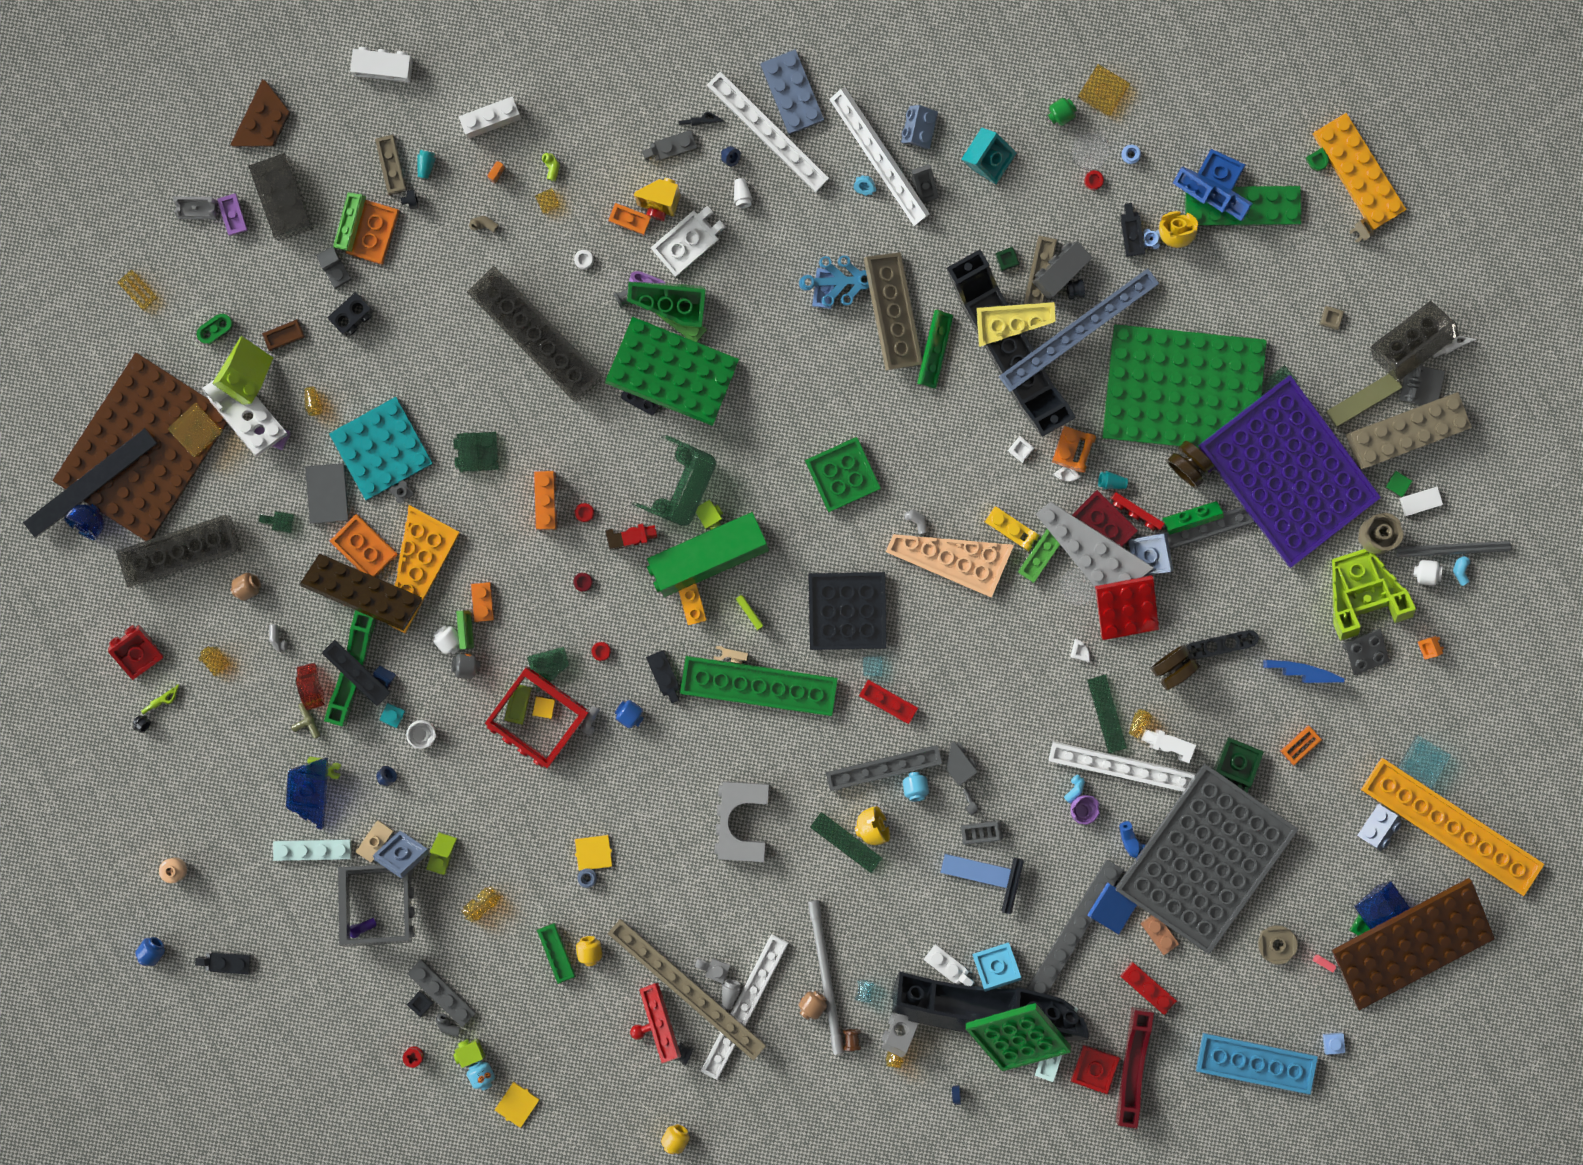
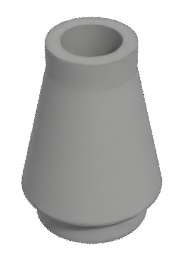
M726 979L725 983L722 984L721 1006L727 1010L732 1009L741 990L738 981Z

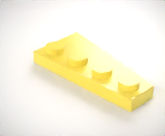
M1055 303L977 308L979 347L1056 322Z

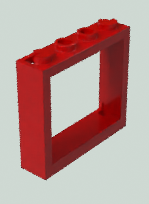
M526 666L488 717L485 724L491 733L500 734L505 743L510 746L514 744L518 747V752L522 755L532 757L536 765L548 768L586 717L589 710ZM525 677L578 715L548 757L494 720Z

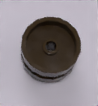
M1185 440L1178 447L1180 455L1173 453L1166 462L1182 480L1191 487L1198 489L1204 482L1202 475L1210 476L1216 468L1201 450Z
M1185 644L1165 655L1150 668L1156 677L1166 674L1160 682L1166 691L1187 680L1201 667L1195 658L1184 661L1190 655V651Z

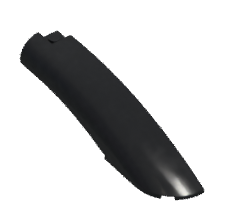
M904 972L898 973L891 997L893 1000L892 1013L908 1016V1021L968 1033L966 1030V1023L1036 1003L1067 1041L1089 1039L1088 1028L1083 1017L1080 1018L1074 1011L1075 1007L1059 997L1019 987L1016 989L995 988L984 991L983 987L942 982Z

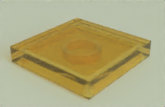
M1097 64L1077 98L1110 117L1130 83Z
M197 403L192 405L168 428L193 457H196L223 432Z

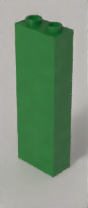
M750 512L647 558L649 565L646 567L650 576H654L656 579L653 584L657 592H661L665 598L770 550L753 512Z

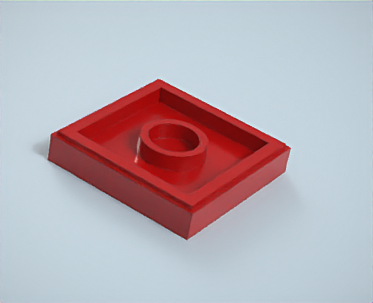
M1083 1044L1071 1082L1108 1095L1120 1057Z

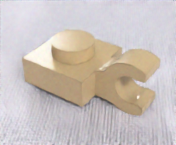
M716 646V649L722 651V656H714L715 660L721 661L725 657H729L731 662L742 664V661H747L748 653Z

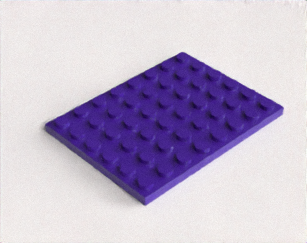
M1288 375L1198 445L1214 464L1216 471L1289 568L1381 498L1291 375Z

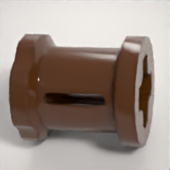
M843 1030L846 1041L844 1050H861V1046H859L861 1030Z

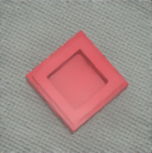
M1315 955L1313 961L1331 972L1335 971L1336 965L1323 957Z

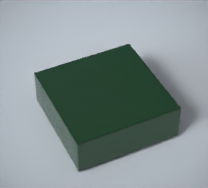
M1013 247L995 253L1001 272L1020 265Z

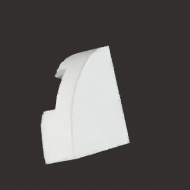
M1064 466L1053 474L1056 478L1067 482L1080 478L1075 470Z
M1078 639L1074 640L1070 658L1090 662V653L1086 645Z

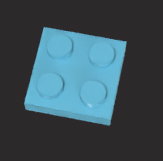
M1009 943L972 954L984 991L1022 980Z

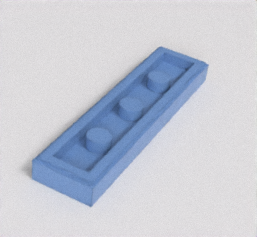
M944 854L940 873L1007 888L1011 869Z

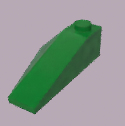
M629 281L627 301L675 321L680 325L702 327L706 289L704 286Z

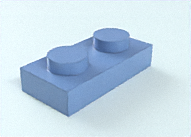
M817 268L816 278L834 277L828 270ZM834 285L815 286L812 307L831 309L832 305L826 307L822 304V298L830 293ZM826 297L825 302L827 304H830L831 299L829 297Z

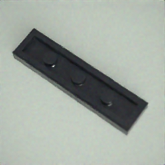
M336 640L322 652L377 707L390 694Z

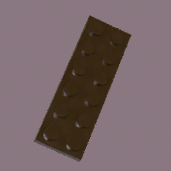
M320 553L300 582L301 587L403 631L422 602V597Z

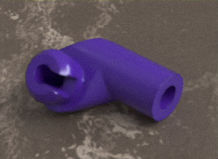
M374 918L351 925L350 937L358 938L360 934L375 928L377 924Z

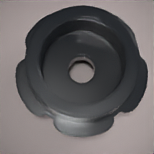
M137 716L133 721V729L140 733L145 732L151 725L148 716Z

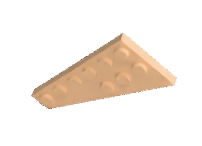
M893 534L886 553L992 598L1014 545Z

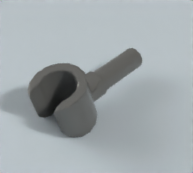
M964 788V794L969 802L965 809L972 816L978 811V808L973 802L968 789Z

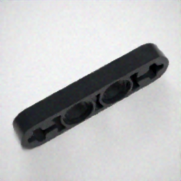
M1245 630L1191 642L1186 645L1188 650H1191V646L1201 648L1200 643H1203L1205 655H1202V651L1195 653L1194 657L1190 654L1188 659L1195 658L1196 660L1250 648L1258 643L1259 637L1255 631ZM1248 633L1250 636H1254L1251 644L1248 641L1241 642L1243 646L1240 647V640L1237 635H1240V638H1246ZM1229 637L1234 638L1236 641L1233 648H1228L1225 644L1226 639ZM1211 641L1217 645V649L1213 653L1207 650V644Z

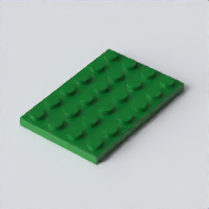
M632 316L605 384L713 426L739 359Z

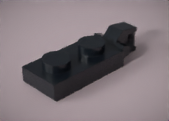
M1132 203L1124 204L1125 214L1121 215L1120 222L1125 257L1145 255L1140 216L1138 212H1133Z
M664 650L646 657L660 692H662L663 696L668 695L671 703L679 701L676 691L680 690L679 684Z
M212 952L207 953L206 957L198 956L195 959V966H206L205 971L250 974L251 954Z

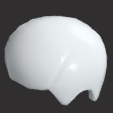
M417 720L409 726L406 737L408 743L414 748L424 749L433 744L436 732L430 722Z

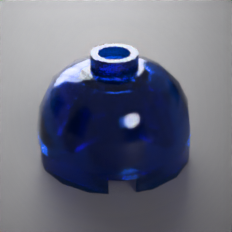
M85 504L76 505L64 517V521L72 529L75 527L79 530V534L90 540L97 539L104 528V519L100 514L101 510L93 504L90 506Z

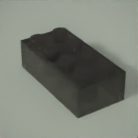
M285 153L248 166L273 237L277 241L314 229L290 158Z
M1429 301L1371 345L1370 349L1373 359L1398 382L1458 337L1459 333L1456 322L1435 303Z

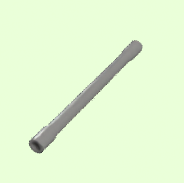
M819 900L808 901V907L813 925L824 997L827 999L826 1009L833 1054L844 1053V1046L839 1028L827 957Z

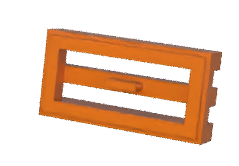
M1307 726L1280 752L1294 766L1322 739L1310 726ZM1310 732V734L1301 743H1299L1289 754L1287 753V751L1292 746H1294L1305 734ZM1314 737L1315 740L1293 759L1292 756Z

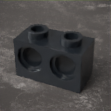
M354 292L327 318L346 337L347 335H353L358 330L357 326L362 322L366 323L372 317L371 314L374 311L358 293ZM357 305H363V311L360 314H355V307ZM343 318L349 319V324L346 327H341L340 322Z

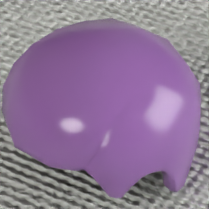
M1079 796L1071 804V816L1077 823L1088 825L1094 822L1100 814V803L1093 796Z

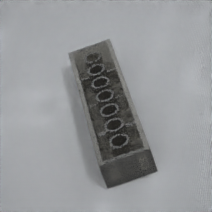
M495 266L466 292L575 404L603 378Z

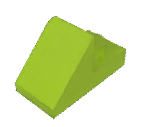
M438 832L430 850L431 855L426 870L442 875L446 874L457 840L456 837Z

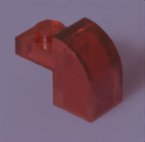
M316 663L297 667L296 685L305 709L310 710L325 706L324 691L319 683Z

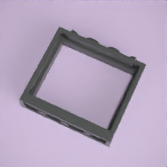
M382 865L338 867L340 946L412 943V937H415V926H412L415 909L414 906H411V899H414V887H411V879H414L413 869L403 877L405 936L350 939L349 875L393 872Z

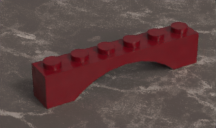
M1131 1007L1115 1119L1118 1126L1138 1129L1143 1068L1154 1012L1151 1009Z

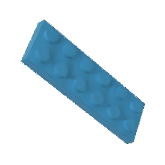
M1203 1033L1196 1071L1311 1094L1318 1056Z

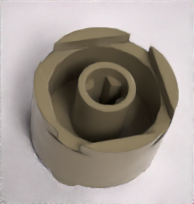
M1390 513L1376 514L1363 522L1359 529L1358 541L1365 550L1372 554H1385L1399 546L1402 542L1404 533L1401 522Z

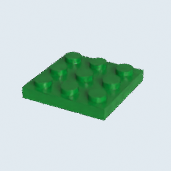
M857 437L805 460L828 513L881 489Z

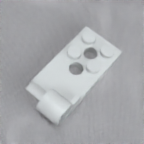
M213 381L202 388L212 405L255 457H258L287 436V432L257 396L251 404L242 405L212 384ZM251 413L253 418L246 421L243 419V415ZM258 427L265 429V432L261 435L254 433Z

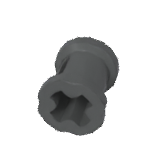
M628 288L619 293H613L621 309L624 308L625 304L629 303L627 297L621 299L627 296Z

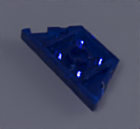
M322 758L291 768L287 776L286 808L297 813L304 820H310L320 830L324 828L329 758Z

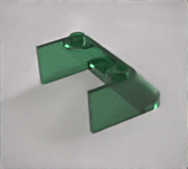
M662 435L661 439L677 445L675 459L678 463L685 466L671 501L659 498L653 502L651 508L637 502H632V506L677 525L687 526L694 518L716 467V460L712 455L668 435Z

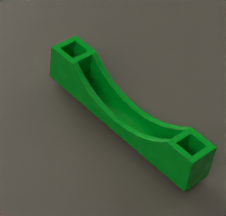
M355 610L346 650L364 666L377 619ZM341 672L329 701L324 722L343 727L347 726L357 687Z

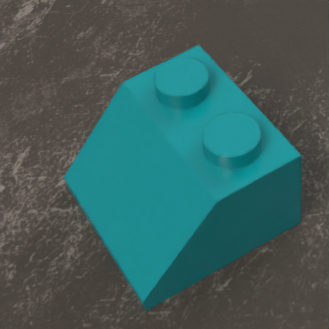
M981 128L961 160L973 171L997 185L1017 152L996 132Z

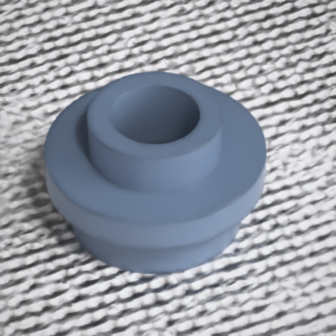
M585 868L578 874V883L585 888L592 887L596 883L597 875L592 869ZM584 875H590L591 880L586 881Z

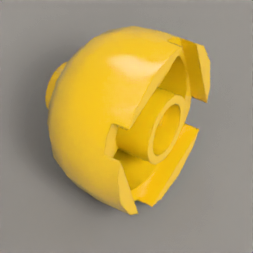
M1181 211L1169 212L1163 215L1159 224V235L1162 241L1174 248L1190 245L1196 238L1198 221L1193 215L1187 213V216L1180 215Z
M878 806L864 810L858 816L857 826L855 827L857 836L861 837L867 844L874 846L884 844L890 840L889 827L885 828L883 820L886 821V818Z

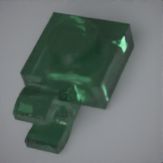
M275 511L274 517L260 514L259 522L273 524L272 530L292 533L295 514Z

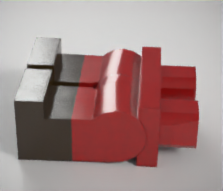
M643 523L638 524V528L631 527L627 531L615 533L613 529L605 530L610 551L635 546L641 542L642 545L648 544L649 539L658 538L655 525L645 527Z

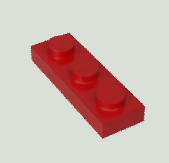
M1117 492L1113 493L1110 498L1114 507L1121 511L1122 509L1127 510L1131 518L1136 521L1141 519L1145 522L1144 526L1152 531L1155 529L1161 530L1165 524Z
M867 680L859 694V697L907 724L911 722L918 707L870 680Z
M1133 962L1120 975L1123 980L1163 1015L1177 1001Z

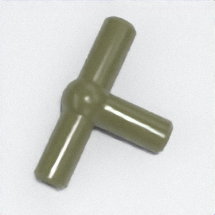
M304 702L300 703L298 707L304 719L292 725V731L297 732L308 726L313 738H319L321 735L315 724L314 717L311 716Z

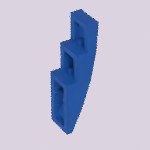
M1185 167L1180 168L1173 181L1174 185L1203 204L1207 202L1222 213L1226 211L1240 221L1245 219L1253 203L1230 189Z
M1263 660V668H1283V675H1302V683L1344 682V678L1307 664Z

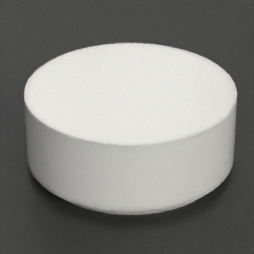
M580 250L576 253L574 261L579 269L587 270L592 267L594 258L589 251Z

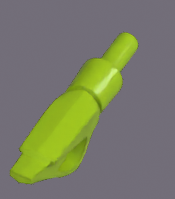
M179 684L159 698L151 701L149 706L141 710L142 714L144 715L153 708L156 709L162 703H173ZM170 694H173L172 699H171V700H167V697H168Z

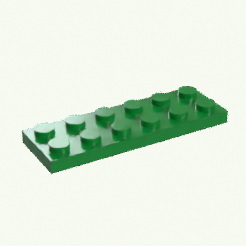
M1300 186L1234 187L1233 192L1253 203L1245 219L1242 221L1226 211L1222 213L1207 202L1203 204L1185 192V215L1187 216V213L1193 215L1198 221V226L1301 224Z

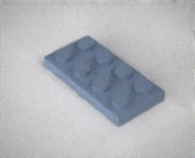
M796 49L760 63L788 135L824 121Z

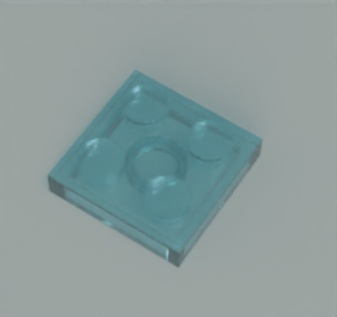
M1416 735L1397 768L1432 788L1451 754Z

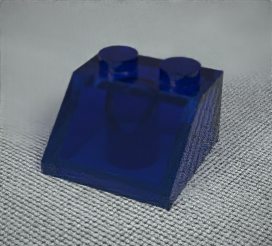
M1392 881L1377 885L1354 905L1369 929L1410 909Z

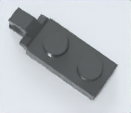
M689 130L655 141V143L650 144L651 148L642 152L645 160L655 157L656 161H663L696 150L697 147L692 132Z

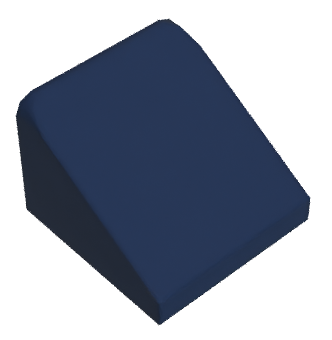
M379 666L374 671L373 676L388 690L396 674Z

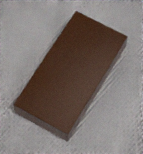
M298 319L262 333L270 352L306 338Z

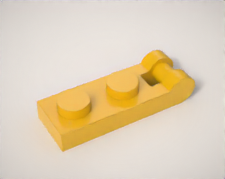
M996 506L985 520L986 524L1028 552L1031 550L1034 540L1037 541L1040 536ZM1023 533L1028 535L1025 541L1020 539Z

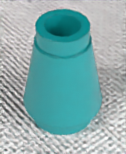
M420 150L419 154H417V177L429 179L436 160L434 152Z
M1109 471L1101 472L1098 478V486L1102 487L1103 490L1126 489L1128 485V478Z

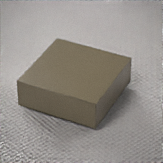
M1325 306L1319 325L1339 330L1344 311Z

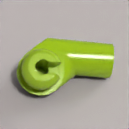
M544 153L542 161L549 169L546 179L556 182L560 164L553 154Z

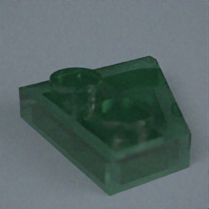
M565 646L527 656L530 668L549 682L569 666ZM535 684L536 691L540 692L542 689Z

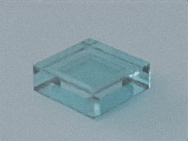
M863 657V676H882V657Z

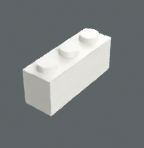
M359 47V49H353L350 72L353 76L410 82L413 59L407 52L397 51V54H394L384 49H378V52L370 51L366 47Z
M513 96L459 116L468 139L522 119Z

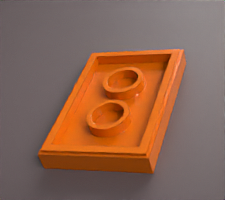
M365 200L352 252L346 251V254L383 265L400 210Z
M355 514L330 540L358 570L374 577L398 555L358 514Z

